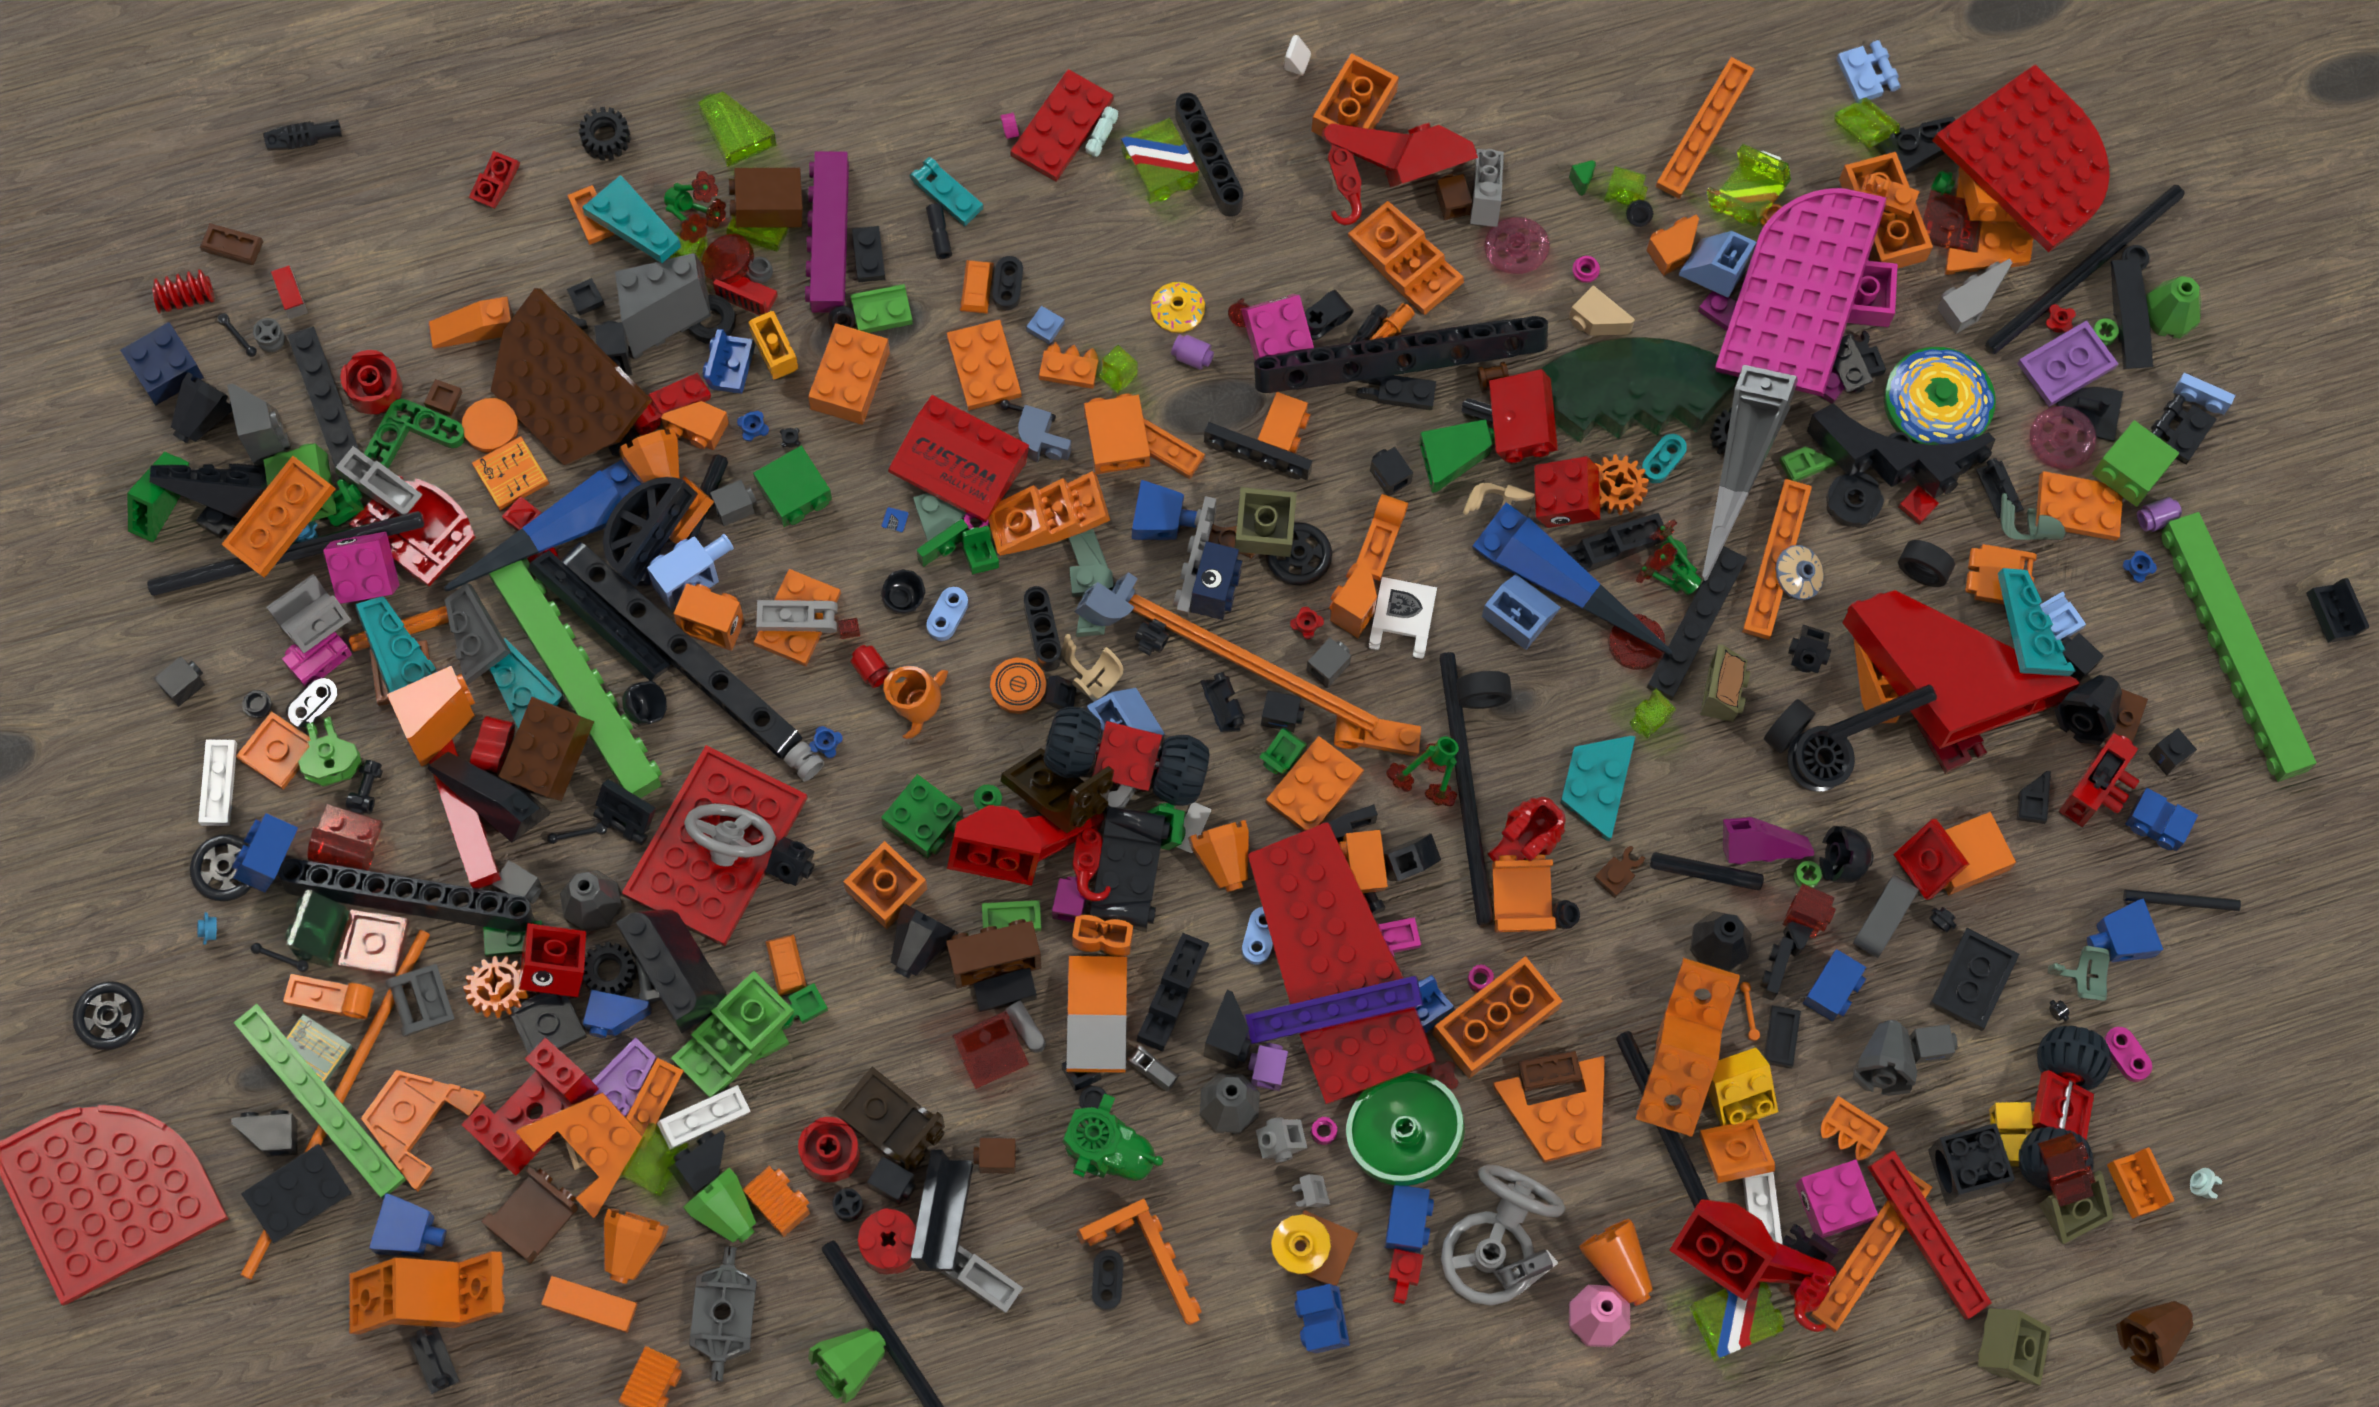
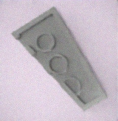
M1205 496L1202 510L1198 509L1194 523V525L1198 526L1196 535L1191 536L1187 552L1191 553L1189 563L1184 562L1180 579H1184L1182 590L1177 589L1173 606H1177V615L1189 616L1194 583L1205 543L1209 540L1216 514L1215 498Z

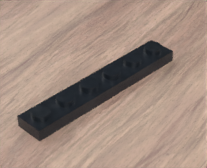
M314 326L287 336L336 468L353 446L358 450L359 447Z
M1723 546L1706 581L1703 580L1668 646L1672 650V655L1664 653L1647 685L1648 689L1672 701L1742 570L1747 557Z
M550 550L531 561L528 570L649 681L655 680L670 668L671 661Z

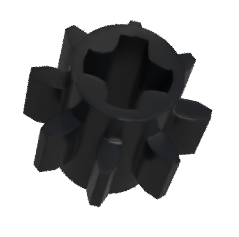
M1155 618L1152 623L1144 621L1135 635V640L1139 642L1138 650L1149 656L1152 651L1161 653L1170 634L1165 632L1166 624Z

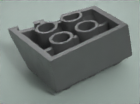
M695 253L667 259L663 263L654 262L615 272L621 320L635 359L642 356L643 351L650 347L665 343L666 338L678 331L684 332L689 327L711 316L704 266Z
M228 384L227 387L237 434L255 466H264V459L273 457L278 452H287V450L291 449L288 434L284 432L278 410L234 384Z

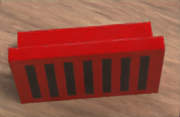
M727 270L722 281L715 279L713 283L716 295L725 298L733 305L759 316L770 311L778 296L776 290L753 282Z

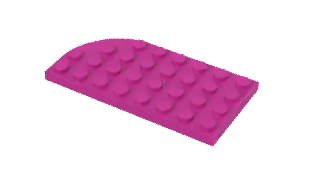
M1842 188L1818 190L1790 201L1767 221L1759 234L1715 366L1716 372L1739 377L1743 365L1797 376L1796 391L1824 396L1886 205V197Z

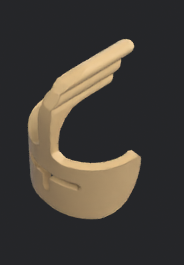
M1481 483L1476 485L1470 493L1463 513L1466 515L1469 511L1478 510L1484 496L1489 493H1495L1503 496L1502 506L1506 502L1511 505L1512 501H1515L1513 508L1527 517L1535 494L1511 485L1503 488L1492 483Z
M1067 634L1064 638L1061 655L1065 662L1082 676L1081 680L1076 677L1072 684L1095 702L1104 697L1116 685L1123 674V665L1118 657L1106 647L1092 669L1086 670L1076 660V645L1071 640V635ZM1102 670H1105L1104 673L1097 680V683L1099 685L1094 683L1089 688H1087V686L1099 675V673Z

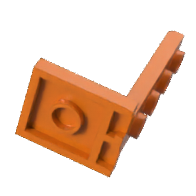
M1145 1199L1139 1200L1077 1231L1076 1235L1080 1243L1088 1242L1089 1246L1105 1240L1108 1237L1106 1232L1115 1229L1116 1233H1120L1135 1224L1133 1220L1136 1219L1184 1322L1191 1325L1200 1320L1198 1314L1202 1313L1200 1306L1194 1296L1189 1298L1185 1289L1189 1285L1182 1269L1176 1270L1172 1262L1176 1258L1175 1253L1169 1242H1163L1159 1232L1163 1231L1161 1223L1156 1214L1150 1215Z

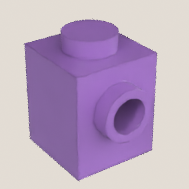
M1266 1043L1265 1046L1259 1045L1258 1054L1252 1053L1248 1070L1254 1071L1251 1083L1256 1087L1280 1091L1288 1051L1283 1050L1282 1046L1273 1043Z

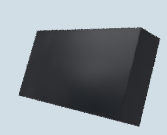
M1771 1006L1764 1050V1058L1770 1065L1792 1069L1801 1014L1800 1010Z

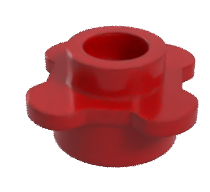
M2053 304L2049 308L2050 316L2046 321V326L2058 333H2066L2073 329L2072 319L2076 316L2074 309L2060 308L2057 304Z
M1302 607L1297 617L1291 620L1290 627L1301 632L1305 639H1312L1317 628L1323 626L1324 619L1309 607ZM1309 621L1310 624L1305 625L1304 622Z

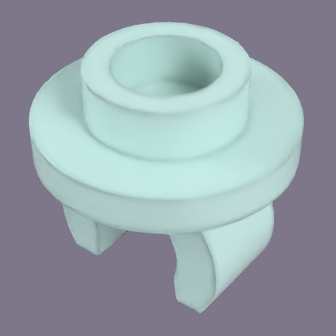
M2202 1168L2192 1175L2190 1190L2196 1196L2217 1199L2218 1195L2213 1193L2211 1189L2213 1185H2221L2222 1180L2215 1176V1173L2209 1168Z

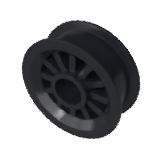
M1816 726L1800 734L1793 740L1788 750L1787 762L1793 778L1802 787L1815 792L1828 791L1845 782L1851 775L1855 764L1854 750L1847 737L1836 742L1833 741L1828 733L1827 728L1829 726ZM1818 754L1824 758V764L1819 761Z

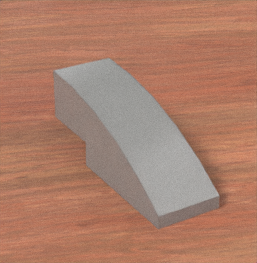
M354 446L335 468V473L350 484H355L361 492L400 515L408 514L422 497L419 491L377 460L375 462Z
M960 1245L954 1271H939L1004 1313H1007L1023 1287L975 1254H971Z

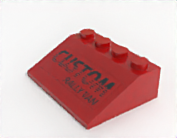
M931 395L918 413L888 472L986 523L1025 466L1029 444Z

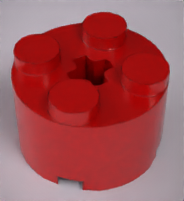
M360 351L354 354L352 359L341 370L340 379L342 387L352 406L360 413L372 415L384 413L394 401L401 397L403 386L396 366L391 359L379 351Z
M821 1117L806 1127L800 1135L798 1142L799 1156L806 1172L813 1178L822 1182H837L848 1178L855 1170L859 1162L860 1148L855 1132L845 1121L836 1117ZM828 1145H833L835 1151H831L830 1155H826L824 1150L828 1149Z
M884 1208L873 1213L863 1222L858 1234V1245L863 1260L870 1269L879 1274L887 1275L901 1273L911 1267L914 1263L911 1259L916 1232V1226L913 1221L900 1211ZM894 1237L895 1245L892 1247L888 1244L884 1247L883 1240Z

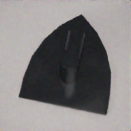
M2103 387L2082 388L2056 403L2063 415L2075 427L2086 434L2114 442L2123 391Z

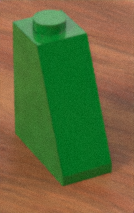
M1486 419L1421 432L1419 446L1432 493L1438 492L1490 455L1492 445L1495 444L1493 429H1488Z
M164 451L153 465L189 466V462ZM149 468L127 493L128 532L154 542L181 495L150 483Z

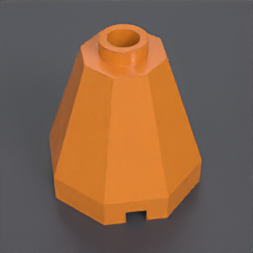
M674 428L669 429L667 435L665 430H658L633 439V446L630 448L627 447V444L620 447L619 453L624 464L641 484L661 477L679 478L678 439Z
M1242 820L1237 824L1234 822L1204 831L1198 838L1196 834L1188 838L1192 851L1219 889L1225 887L1226 892L1243 888L1242 882L1248 880L1249 830L1246 820Z
M607 1209L604 1219L605 1271L611 1274L610 1279L627 1284L628 1279L635 1280L665 1239L669 1226L666 1224L660 1225L659 1221L634 1213L626 1212L623 1215L619 1213L618 1209Z

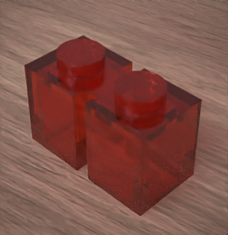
M1802 884L1792 899L1782 925L1787 926L1788 923L1793 921L1813 928L1814 930L1810 937L1815 938L1819 930L1825 931L1834 916L1836 908L1831 906L1835 897Z
M2073 1132L2038 1143L2045 1166L2047 1165L2049 1171L2047 1172L2051 1191L2059 1207L2094 1196L2091 1184L2096 1183L2091 1167L2085 1166L2084 1160L2089 1159L2084 1143H2078ZM2078 1172H2079V1174H2076V1175H2073V1176H2070V1177H2067V1178H2064V1179L2062 1178V1177H2065V1176H2068V1175L2075 1174V1173H2078Z

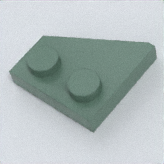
M929 493L913 497L927 542L965 517L966 512Z

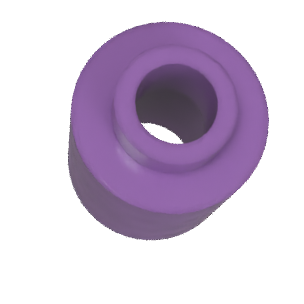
M1179 334L1172 347L1171 355L1175 356L1176 360L1201 370L1204 366L1208 367L1210 365L1214 352L1211 351V344L1190 335L1183 336Z
M2166 497L2144 505L2137 512V519L2144 531L2150 530L2154 532L2164 528L2168 522L2179 519L2182 510L2176 500Z

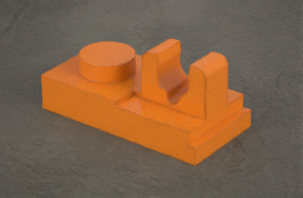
M1870 174L1866 176L1860 192L1886 197L1884 210L1909 219L1920 191Z

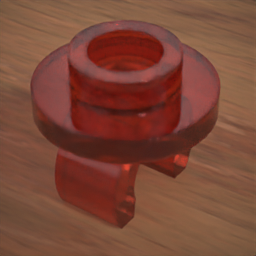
M1241 298L1229 307L1228 316L1236 326L1245 328L1246 325L1241 309L1250 306L1244 303L1245 299Z

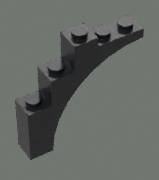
M1834 403L1812 414L1807 428L1808 434L1848 476L1853 475L1857 471L1864 472L1872 466L1891 488L1901 482L1906 483L1914 477L1933 498L1943 493H1951L1958 485L1959 475L1964 474L1974 464L1978 462L1981 464L1988 460L1992 455L1991 450L1996 440L1987 432L1971 440L1953 444L1927 445L1909 443L1886 437L1864 427L1846 415Z

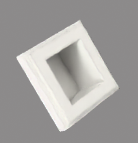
M1294 35L1291 39L1285 55L1284 68L1286 71L1303 75L1311 57V52L1298 35Z

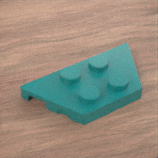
M1635 736L1575 746L1572 752L1560 803L1570 811L1577 813L1579 819L1588 826L1589 824L1593 826L1607 841H1611Z

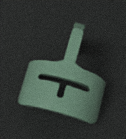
M2002 494L2001 528L2009 538L2016 540H2062L2064 538L2065 528L2054 517L2039 515L2038 527L2036 526L2037 508L2028 509L2027 522L2029 534L2019 533L2014 523L2015 505L2010 500H2007V494Z
M2084 946L2076 970L2065 969L2064 965L2054 963L2048 966V973L2075 978L2079 998L2106 1001L2110 952L2104 948ZM2089 960H2091L2090 974L2097 975L2098 977L2089 978V990H2087V968Z

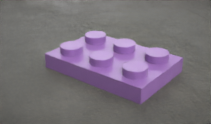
M2086 320L2024 356L2017 364L2048 407L2112 371L2117 367L2118 362Z

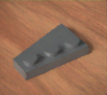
M466 583L447 597L445 604L450 629L455 636L457 649H455L456 658L460 661L461 674L468 686L510 654L511 651L472 585Z

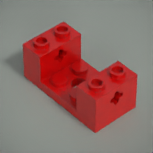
M546 1037L525 1058L535 1070L534 1074L495 1114L482 1103L462 1123V1126L515 1176L558 1133V1131L533 1152L516 1133V1130L590 1098L599 1090L593 1081ZM542 1106L543 1112L541 1116L536 1119H530L531 1110L534 1107Z

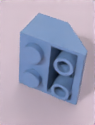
M1733 231L1702 238L1682 267L1679 276L1729 298L1748 268L1757 242Z
M1515 574L1503 583L1485 604L1482 617L1527 650L1561 607Z
M1137 688L1111 692L1087 706V710L1100 720V739L1105 721L1160 734L1162 737L1165 736V733Z

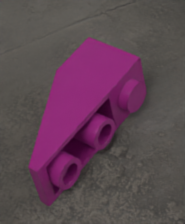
M1753 817L1723 819V851L1728 863L1745 864L1750 861L1761 860L1772 862L1776 859H1802L1807 856H1814V849L1806 836Z

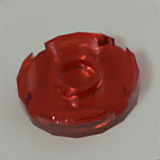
M726 234L717 238L703 253L701 263L704 266L705 275L713 283L715 279L727 284L738 281L750 269L748 265L754 259L753 247L745 237L738 234Z
M1633 614L1665 644L1664 632L1656 621H1652L1642 614ZM1616 626L1611 630L1608 639L1609 651L1614 660L1623 667L1632 670H1642L1653 666L1661 658L1663 652Z

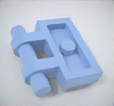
M1879 40L1870 44L1873 51L1871 54L1867 55L1864 47L1861 46L1839 53L1837 56V61L1857 104L1881 97L1884 92L1883 85L1888 84L1890 91H1896L1900 88L1897 80L1899 75L1896 69L1891 67L1888 60L1889 53L1886 48L1882 47ZM1878 64L1882 74L1876 75L1872 65Z

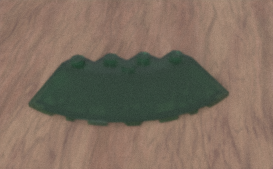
M1649 337L1619 338L1583 346L1560 356L1541 368L1551 378L1555 424L1580 443L1596 424H1599L1609 433L1620 439L1635 420L1657 436L1674 417L1697 433L1734 389L1739 378L1716 372L1715 366L1719 356L1708 350L1678 341Z

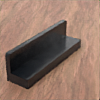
M931 1149L911 1259L920 1271H954L972 1176L973 1163L970 1160H949L942 1149Z

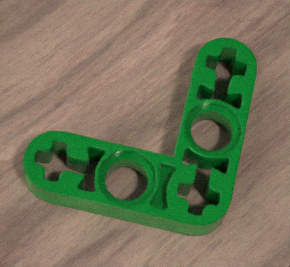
M398 399L390 405L364 454L370 459L377 458L380 454L381 464L389 468L409 431L453 449L462 446L465 442L464 428L456 420L409 400ZM406 408L408 414L415 417L414 423L411 417L407 415H402L399 418L397 411H403ZM425 418H432L435 420V424L431 429L425 430L420 427L421 421ZM441 424L443 426V429L447 432L452 433L455 429L457 431L458 436H452L451 439H449L447 433L440 430ZM392 430L397 433V438L393 442L387 443L382 440L383 434L387 431Z

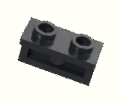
M2343 578L2333 585L2312 588L2306 592L2328 643L2350 640L2369 629L2368 621L2348 578Z

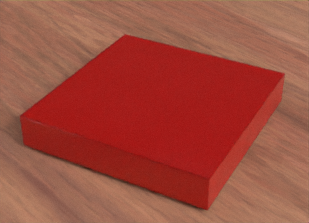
M1931 819L1893 854L1925 900L1932 899L1970 865L1937 819Z

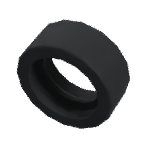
M1912 540L1906 544L1898 560V565L1903 573L1911 579L1930 587H1942L1946 585L1955 567V562L1950 554L1942 548L1923 540Z
M1480 671L1470 673L1459 678L1456 683L1458 703L1465 708L1485 709L1498 707L1506 704L1512 698L1510 676L1504 672Z
M1799 699L1795 700L1775 721L1763 739L1776 751L1783 753L1811 722L1815 712Z

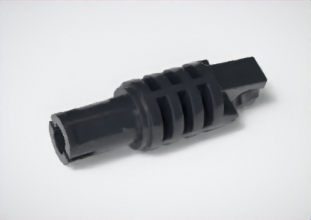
M336 119L335 121L319 124L307 121L286 125L267 131L263 135L267 150L272 151L291 150L316 145L318 140L342 137L339 119Z

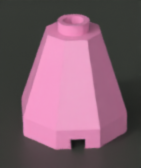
M1587 1285L1569 1303V1329L1574 1334H1577L1586 1346L1612 1347L1630 1329V1303L1612 1286Z

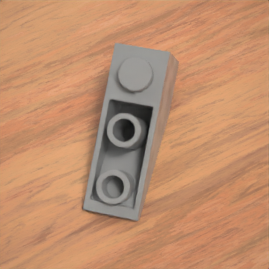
M1477 149L1478 158H1476L1470 224L1497 227L1502 199L1504 152L1493 149Z
M2010 259L2001 264L1999 261L1993 263L1985 270L1984 274L1980 276L1977 274L1972 275L1963 283V286L1958 289L1952 287L1941 295L1942 300L1937 309L1955 334L1979 321L2012 265Z

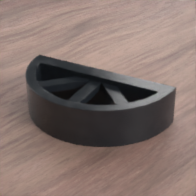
M661 477L642 483L625 495L611 513L604 531L603 548L606 559L611 567L631 585L636 587L648 570L647 567L656 558L698 493L682 479ZM649 508L650 517L648 520L641 518L640 515ZM633 525L641 528L640 532L627 536Z

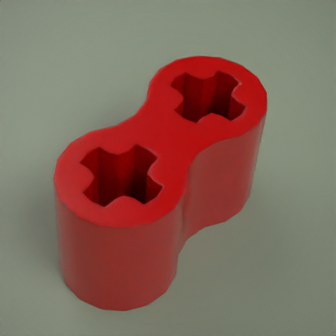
M486 716L481 724L470 763L485 771L500 774L507 751L514 737L515 723Z

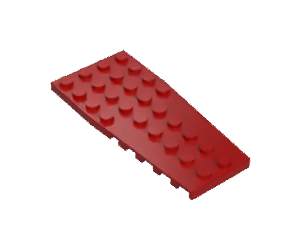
M1325 822L1248 854L1290 1004L1404 978L1390 947L1382 935L1380 926L1369 908L1368 901L1357 883L1356 876L1345 858L1344 851L1333 833L1331 824ZM1416 1007L1300 1034L1326 1104H1331L1436 1062Z

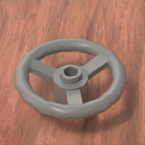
M700 805L689 811L684 821L688 835L696 843L709 849L712 855L711 860L721 866L733 865L738 857L761 856L772 849L776 840L772 826L761 816L733 805ZM711 815L737 818L735 822L725 821L717 826L699 819ZM750 825L755 826L763 834V841L757 845H751L743 839L744 830Z
M1487 1164L1479 1168L1478 1175L1481 1182L1501 1197L1496 1209L1498 1212L1496 1219L1501 1223L1517 1228L1519 1223L1524 1222L1528 1211L1545 1217L1555 1218L1565 1213L1566 1209L1563 1201L1553 1191L1530 1177L1498 1165ZM1497 1178H1501V1179L1510 1181V1182L1515 1183V1184H1511V1183H1510V1184L1506 1185L1505 1183L1501 1182V1181L1498 1180ZM1534 1194L1541 1197L1550 1205L1535 1200Z
M1484 1211L1467 1215L1452 1226L1443 1241L1441 1262L1445 1278L1456 1293L1472 1303L1491 1306L1512 1300L1524 1291L1531 1278L1504 1291L1488 1294L1477 1292L1465 1285L1455 1270L1476 1266L1482 1272L1493 1273L1504 1286L1505 1282L1501 1274H1497V1271L1504 1268L1502 1263L1506 1257V1250L1501 1240L1505 1229L1512 1232L1520 1243L1524 1258L1535 1253L1530 1237L1520 1224L1517 1228L1509 1227L1496 1219L1497 1213ZM1494 1224L1490 1237L1481 1241L1474 1253L1453 1257L1454 1246L1463 1232L1474 1225ZM1484 1254H1491L1493 1259L1491 1261L1487 1260Z

